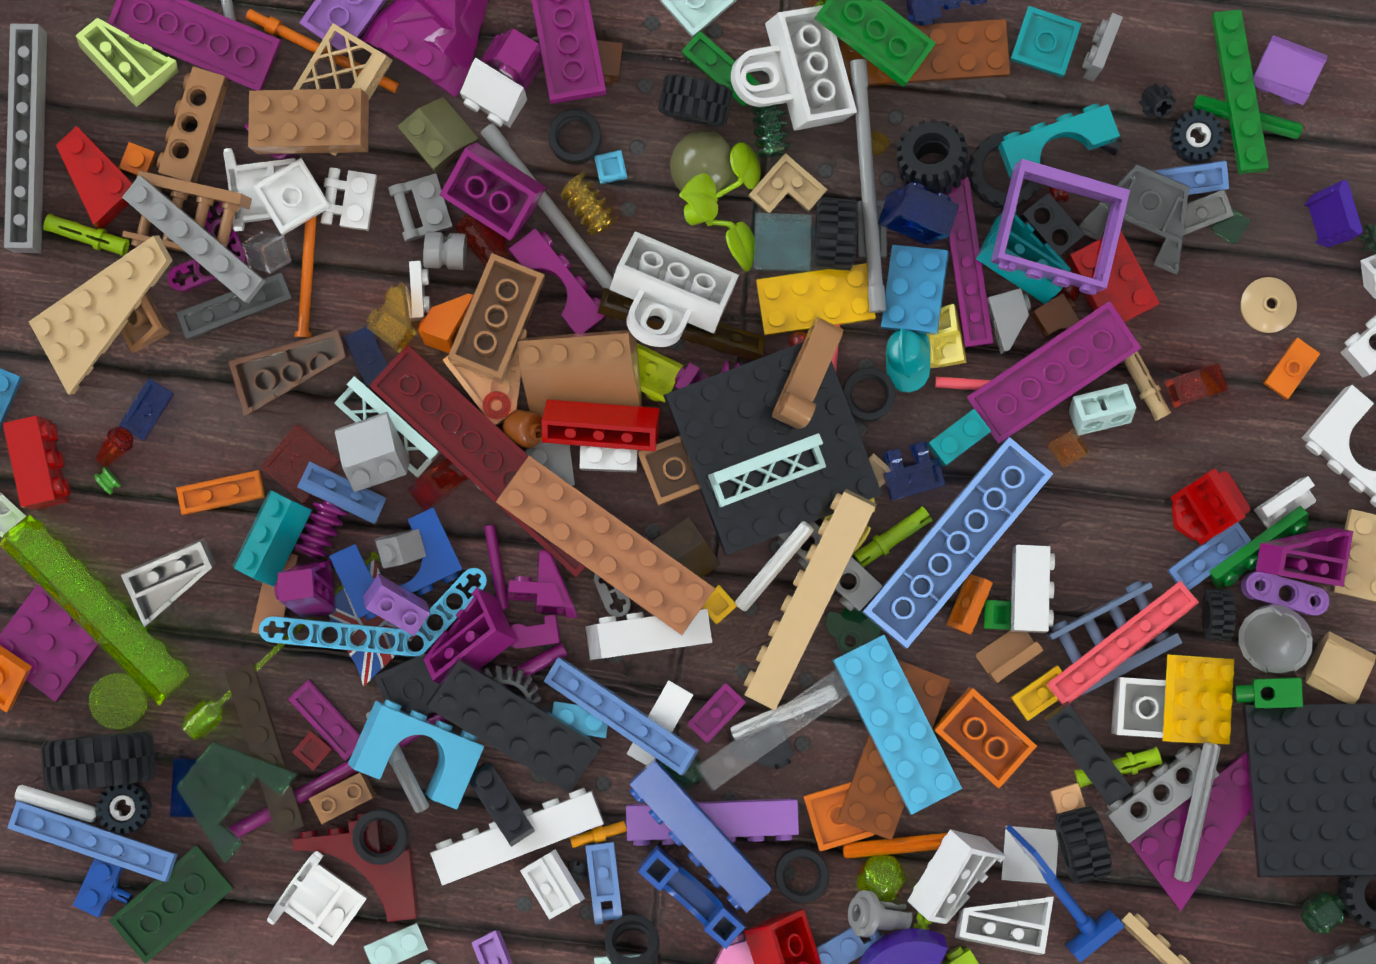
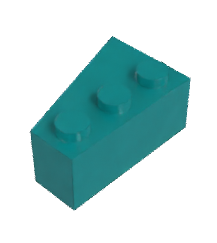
M1002 212L994 220L976 260L1046 304L1063 287L1054 285L1052 279L1042 277V279L1029 278L1025 276L1026 272L1017 269L1014 272L1001 270L998 268L999 264L991 262ZM1014 214L1005 254L1070 272V267L1048 243L1043 245L1032 233L1035 229L1029 223L1025 225Z

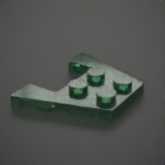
M212 742L176 788L222 861L227 863L244 841L222 824L225 817L257 777L277 794L282 795L298 774L295 771L284 769L271 762L260 760L223 744Z

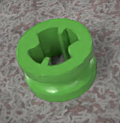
M105 466L102 468L101 474L96 473L94 475L98 484L110 495L113 493L114 487L119 488L121 486L117 477Z

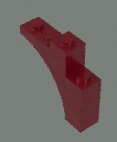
M366 813L355 814L356 819L348 821L349 831L347 832L345 827L329 828L328 834L317 835V830L301 831L300 837L292 839L293 851H318L329 854L349 863L363 874L379 895L385 909L387 922L416 919L419 916L412 847L405 848L404 852L397 859L384 865L371 864L363 860L356 853L352 842L353 829L357 821ZM381 820L372 821L366 827L364 841L371 851L384 854L395 847L396 844L387 845V850L383 849Z

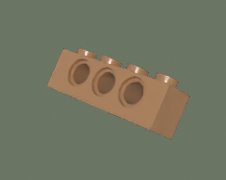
M194 66L191 73L186 74L183 82V89L185 91L182 100L179 99L174 109V115L176 116L174 125L169 126L166 133L165 141L168 143L165 152H161L157 160L158 173L161 176L192 183L198 182L230 84L225 76ZM200 94H205V103L200 106L194 105L195 98ZM196 120L198 122L197 128L193 132H186L185 127L187 123ZM181 147H188V155L183 159H178V150Z

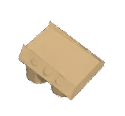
M1329 631L1319 641L1308 664L1306 683L1311 688L1321 690L1341 702L1355 704L1373 668L1376 655Z

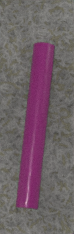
M495 525L484 526L495 596L501 608L508 609L509 605Z

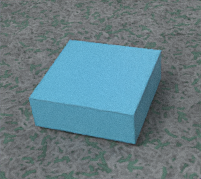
M621 150L594 156L600 185L628 179Z

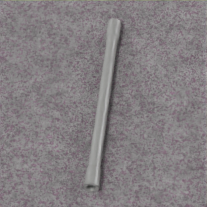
M857 59L850 61V72L854 102L857 110L855 117L869 283L867 288L869 312L879 313L886 311L885 288L882 281L867 90V60Z
M494 123L489 124L481 131L484 139L503 160L536 180ZM544 191L538 202L539 207L602 288L610 289L613 280L612 276Z

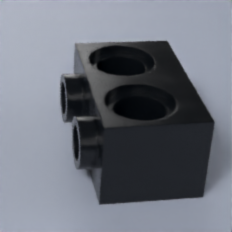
M1049 192L1019 217L1025 225L1029 223L1035 229L1032 233L1043 245L1048 243L1059 257L1085 235ZM1041 211L1045 213L1047 223H1037L1034 219V212ZM1056 232L1061 233L1065 238V244L1061 246L1056 245L1052 240V234Z

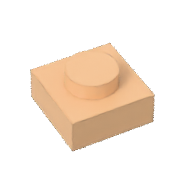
M1078 783L1050 791L1057 814L1086 807Z

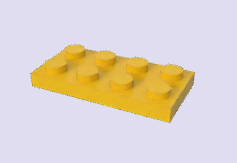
M867 263L853 265L851 270L824 269L756 279L764 336L809 330L816 317L834 325L876 319L875 313L869 312Z

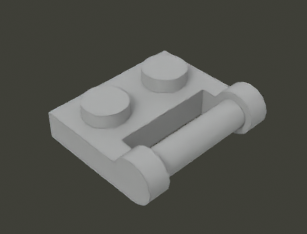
M436 173L406 183L395 184L388 188L390 196L395 199L404 229L402 235L405 242L425 237L426 231L442 232L453 228L445 199L440 196L442 189ZM413 192L423 227L415 228L405 197L406 193Z

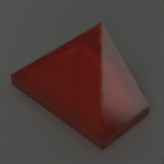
M468 213L455 226L459 234H466L467 244L485 267L491 253L500 257L506 255V238Z

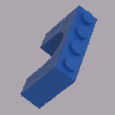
M434 508L407 519L412 530L419 529L426 557L422 558V564L416 576L409 582L399 586L411 593L417 592L418 596L434 590L432 584L443 580V583L446 584L459 578L458 572L463 569ZM354 544L330 555L329 557L358 618L365 616L368 621L377 617L378 615L365 608L363 596L375 578L370 574L357 545Z
M659 844L654 847L639 865L638 872L659 891L663 889L678 900L702 923L704 931L725 949L729 947L745 928L742 917Z

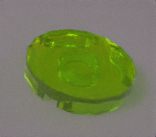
M112 673L102 677L93 686L89 695V707L92 716L100 725L109 729H125L134 725L143 717L147 708V694L137 678L126 673Z

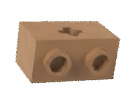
M360 772L309 798L321 824L377 795L368 776Z

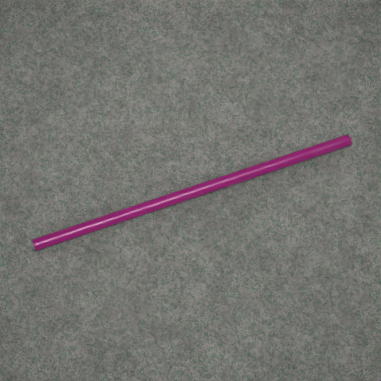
M559 643L514 668L513 673L518 668H521L523 676L528 674L531 676L554 663L558 657L563 658L568 654L563 644ZM505 684V686H507L508 688L513 686L511 684ZM437 713L431 714L426 719V721L436 724L437 720L445 723L449 721ZM423 735L409 736L398 744L401 748ZM349 761L298 788L295 790L299 804L358 771L349 766ZM268 806L212 836L216 846L220 849L272 820Z

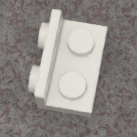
M1309 476L1299 478L1255 508L1254 511L1266 529H1269L1300 505L1304 510L1313 505L1316 499L1309 489L1315 485Z

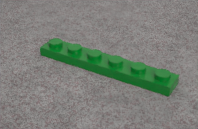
M1242 10L1214 12L1211 18L1238 174L1265 172L1269 165Z

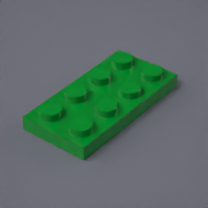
M827 0L814 17L816 21L902 87L908 83L936 44V42L881 0Z

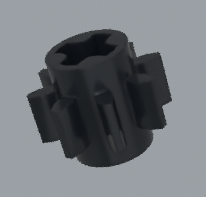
M1157 83L1147 87L1142 93V100L1139 101V104L1143 107L1142 112L1148 118L1155 115L1158 120L1169 115L1173 109V103L1176 102V99L1172 96L1173 91L1166 84L1162 88Z

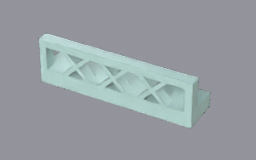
M354 376L347 383L349 387L337 399L335 404L355 422L361 421L356 414H363L364 420L367 419V413L382 414L388 412L396 431L404 435V446L408 456L409 451L420 450L428 457L418 470L409 463L408 470L419 478L441 453ZM353 392H356L362 398L363 410L351 411L343 403ZM367 403H368L373 409L367 410ZM408 440L416 447H408Z
M820 434L809 436L709 474L708 477L719 506L723 507L825 468L826 464L819 445L823 444ZM808 449H812L817 462L816 465L811 467L797 463L801 453ZM795 455L794 460H791V459L787 458V457H790V456ZM779 460L791 464L789 472L785 477L771 473L775 463ZM766 465H769L768 470H765V469H762V468H761V467H764V466H766ZM795 467L802 469L798 472L793 473ZM753 470L765 474L761 486L756 488L745 483L749 472ZM743 475L741 481L735 477ZM769 477L776 479L772 482L767 483ZM730 480L739 484L735 495L724 499L719 483ZM743 487L750 489L748 491L741 493Z

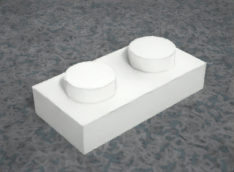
M410 261L412 318L415 321H421L431 309L430 296H425V285H429L428 268H424L421 261Z

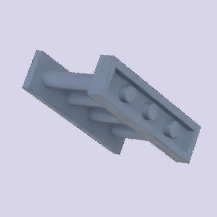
M1139 580L1125 587L1127 593L1069 623L1064 619L1050 627L1052 632L1046 634L1048 640L1059 637L1071 662L1075 663L1082 656L1069 631L1084 624L1094 645H1098L1104 640V637L1094 618L1109 611L1117 628H1120L1127 620L1119 605L1134 598L1140 611H1142L1149 605L1144 592L1153 588L1151 582L1142 584ZM1163 631L1153 639V643L1141 648L1082 695L1182 644L1178 633L1169 634L1167 631Z

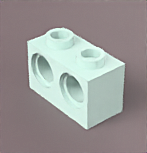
M1123 384L1074 396L1069 408V414L1077 436L1131 423L1136 406L1128 385Z

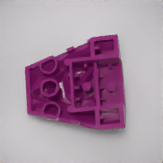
M395 0L374 17L361 40L385 55L387 53L429 78L432 85L457 98L471 68L475 50H477L478 36L481 25H483L488 0Z

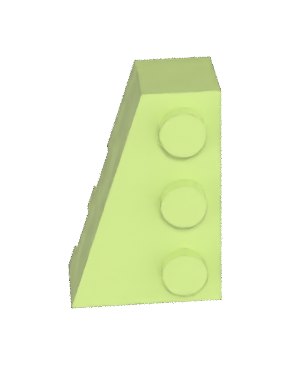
M96 18L76 35L79 47L136 107L179 72L176 60L154 51L152 47L145 43L144 45L130 38L128 34L99 18Z

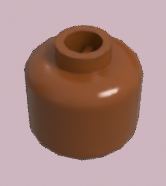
M521 409L514 410L504 420L503 432L516 445L528 449L534 448L542 440V417L534 412Z

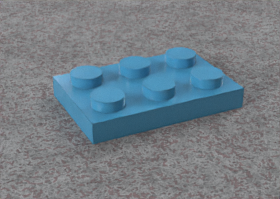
M892 245L885 293L886 311L882 315V329L896 331L906 329L915 333L938 335L949 255L948 250Z

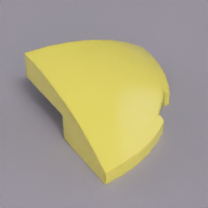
M954 304L947 305L941 308L938 335L926 334L930 343V368L967 363L956 307Z

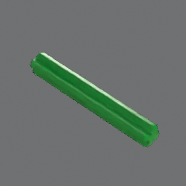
M1198 95L1195 98L1194 110H1206V114L1212 112L1216 117L1229 120L1226 102L1204 95ZM1259 112L1262 130L1293 139L1300 137L1303 130L1301 123Z

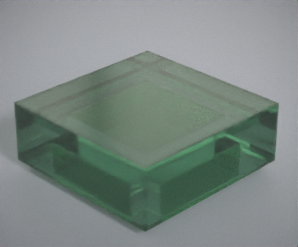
M1231 208L1234 216L1216 222L1211 231L1235 245L1251 220Z

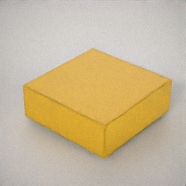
M718 585L702 609H708V616L717 625L737 606L721 586Z

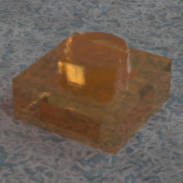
M1073 428L1048 444V447L1063 468L1087 455L1089 452Z

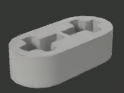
M595 574L594 582L608 613L616 617L626 615L631 606L629 597L615 587L609 591L605 583L600 584L599 579L601 577ZM614 592H616L620 600L625 599L626 604L623 605L624 611L620 613L617 609L612 610L610 608V605L614 603L611 596Z

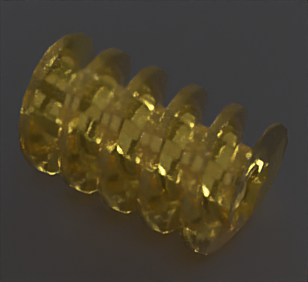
M583 171L564 186L560 198L562 200L569 199L567 207L569 209L576 208L574 216L577 218L583 217L581 225L584 227L589 226L587 233L595 235L614 224L619 215L612 218L609 216L614 208L612 206L606 209L603 208L607 199H596L600 190H589L593 181L583 182L582 180L587 174Z

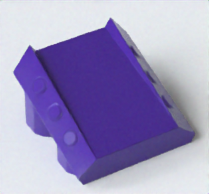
M1342 180L1311 195L1304 205L1309 207L1318 237V240L1315 242L1316 244L1329 248L1351 241L1363 232L1350 186L1346 180Z

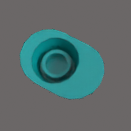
M900 329V331H895L888 339L886 346V372L894 383L895 388L899 391L908 393L917 391L925 385L929 378L930 343L925 333H915L910 330Z

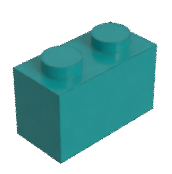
M973 409L926 446L940 465L944 467L990 433L991 430L977 411Z

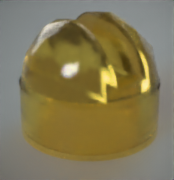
M879 131L871 132L873 155H881L889 147L890 140Z

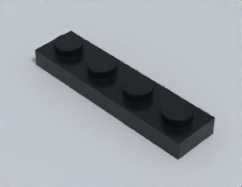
M1068 701L1044 717L1109 806L1133 791Z

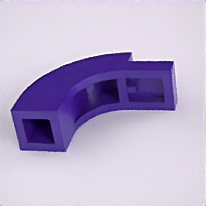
M920 928L902 929L891 932L875 941L863 954L859 964H941L948 947L945 936L940 933Z

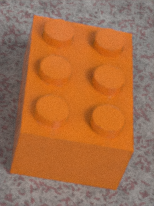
M971 687L963 693L932 729L998 789L1037 747L1036 744Z

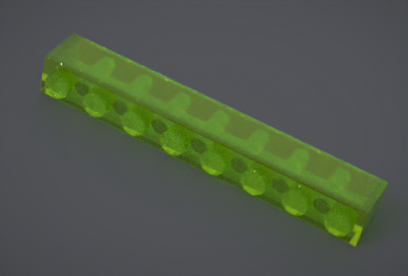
M29 514L3 535L0 546L159 706L184 685L189 677L185 665L177 659L174 660L167 653L165 645L157 639L154 640L147 633V629L143 626L142 622L137 619L134 620L127 613L125 605L117 599L114 600L107 593L105 585L97 579L94 580L87 573L85 565L77 559L74 560L67 553L65 545L61 541L55 540L47 532L45 525L41 521L35 520Z

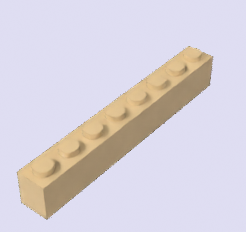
M848 489L844 491L843 495L836 494L830 507L835 511L830 520L824 519L817 533L822 538L818 546L812 544L805 558L810 562L805 571L799 570L793 582L797 589L793 597L787 595L780 609L785 613L780 622L774 621L768 633L773 638L768 647L762 646L756 658V661L760 662L756 672L752 670L749 672L744 682V686L748 687L745 696L776 710L877 505L876 503Z

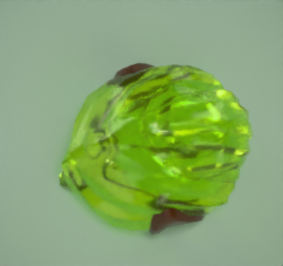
M875 855L869 857L861 865L857 872L856 885L859 892L862 890L872 891L877 895L879 901L891 902L901 894L906 877L900 863L892 855Z

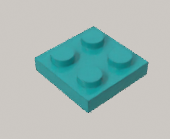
M1028 6L1010 61L1063 78L1082 23Z

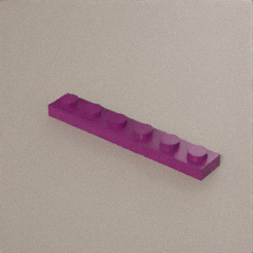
M966 177L965 180H961V186L958 189L952 188V193L948 195L945 192L941 193L964 348L993 344L982 263L976 260L980 249L969 177Z

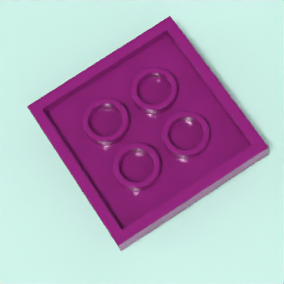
M38 583L1 632L0 645L31 665L32 668L26 681L57 702L109 632L45 585Z

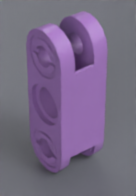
M1250 572L1243 576L1240 582L1241 593L1246 598L1268 605H1283L1299 614L1320 615L1329 606L1328 594L1323 589L1274 574ZM1256 581L1259 583L1258 590L1255 588ZM1282 586H1286L1290 591V597L1286 601L1279 597V590ZM1311 597L1313 598V601H1314L1313 605L1310 604V598H1311Z

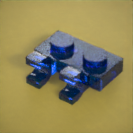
M926 441L909 445L912 456L917 464L907 467L903 466L900 449L883 452L886 464L890 468L889 472L883 473L890 501L945 486L939 459L930 460Z

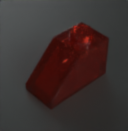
M1220 364L1201 368L1165 382L1174 408L1228 390Z
M446 459L423 473L407 490L420 507L427 511L468 481L469 478L449 459Z

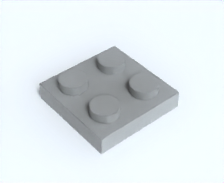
M1112 13L1108 20L1103 19L1100 26L1097 27L1092 42L1096 43V45H1092L1082 64V68L1086 69L1083 78L1094 81L1102 71L1122 21V16Z

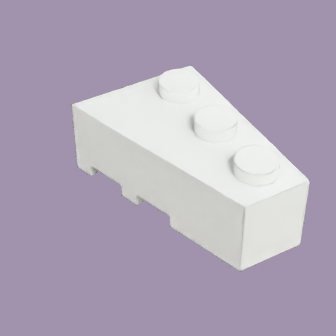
M950 829L943 838L933 859L929 861L921 879L914 886L908 902L928 921L947 924L970 898L967 893L978 881L983 883L988 878L985 874L996 860L1001 863L1006 856L985 837Z

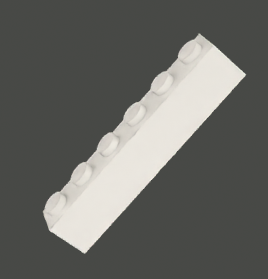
M585 788L575 790L569 793L570 799L559 802L558 798L542 803L543 809L533 812L531 808L523 810L535 832L512 847L495 822L489 823L490 829L479 833L478 828L463 833V839L453 843L450 838L435 844L437 849L433 850L430 854L442 885L604 824L593 790L586 792Z

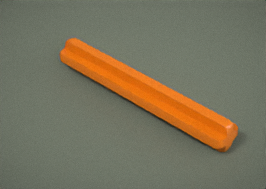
M948 833L892 838V840L877 839L851 842L843 845V855L848 859L938 850L943 838Z

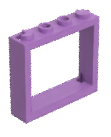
M1021 159L1014 165L991 262L999 264L998 268L1004 271L1014 272L1017 269L1026 272L1025 276L1029 278L1042 279V277L1052 279L1054 285L1061 287L1073 285L1080 287L1079 291L1082 293L1095 295L1096 292L1098 293L1107 288L1130 190ZM1023 179L1111 204L1093 278L1005 254Z

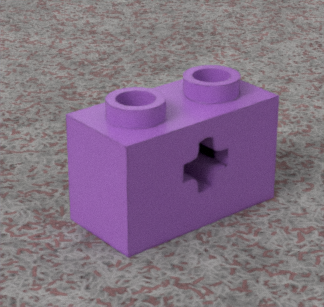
M380 574L377 575L363 596L367 610L413 636L416 635L430 614L425 600Z

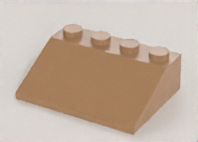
M629 330L525 337L517 341L520 372L530 412L537 413L542 417L547 399L643 407L637 342Z

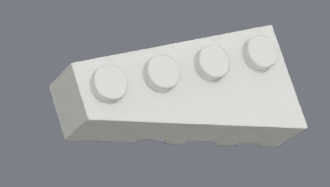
M708 609L699 611L683 635H680L655 616L644 618L643 612L626 614L627 620L616 621V616L599 618V624L585 626L590 660L712 643Z

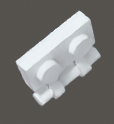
M330 167L328 178H325L324 187L326 188L325 198L331 207L322 212L321 223L332 225L333 215L341 216V227L369 231L377 175L348 170L347 181L339 180L340 169ZM337 190L345 191L343 206L335 205Z

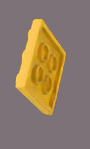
M1167 655L1163 741L1230 744L1234 659Z

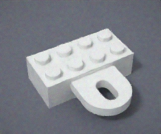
M823 5L778 12L765 23L771 46L745 52L735 61L731 70L733 89L745 103L756 107L787 103L794 131L843 122L857 113L837 36L814 19ZM765 71L769 75L770 81L768 84L753 86L747 82L746 73Z
M635 231L616 268L609 290L634 300L627 316V326L636 339L650 346L667 347L675 344L680 339L687 322L714 333L739 275ZM651 316L662 318L664 321L663 327L659 330L651 329L646 324L648 318Z

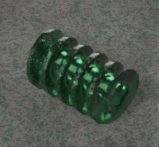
M782 104L765 107L753 106L751 108V113L756 115L752 120L753 125L758 126L754 130V136L759 137L755 141V146L761 149L756 153V156L759 158L781 156L784 154L783 150L791 147L790 143L782 142V139L790 136L789 132L781 131L782 127L788 125V121H783L779 118L787 114L786 110L778 109V106Z

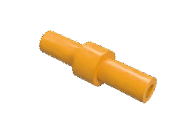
M624 821L604 827L600 825L592 828L591 831L571 836L572 848L591 842L598 844L606 841L608 837L627 832Z

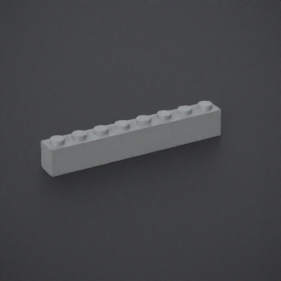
M10 24L4 248L13 253H41L47 32L39 24Z

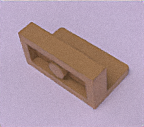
M1009 630L976 653L975 657L993 683H998L1044 650L1037 641H1033L1028 632H1010Z

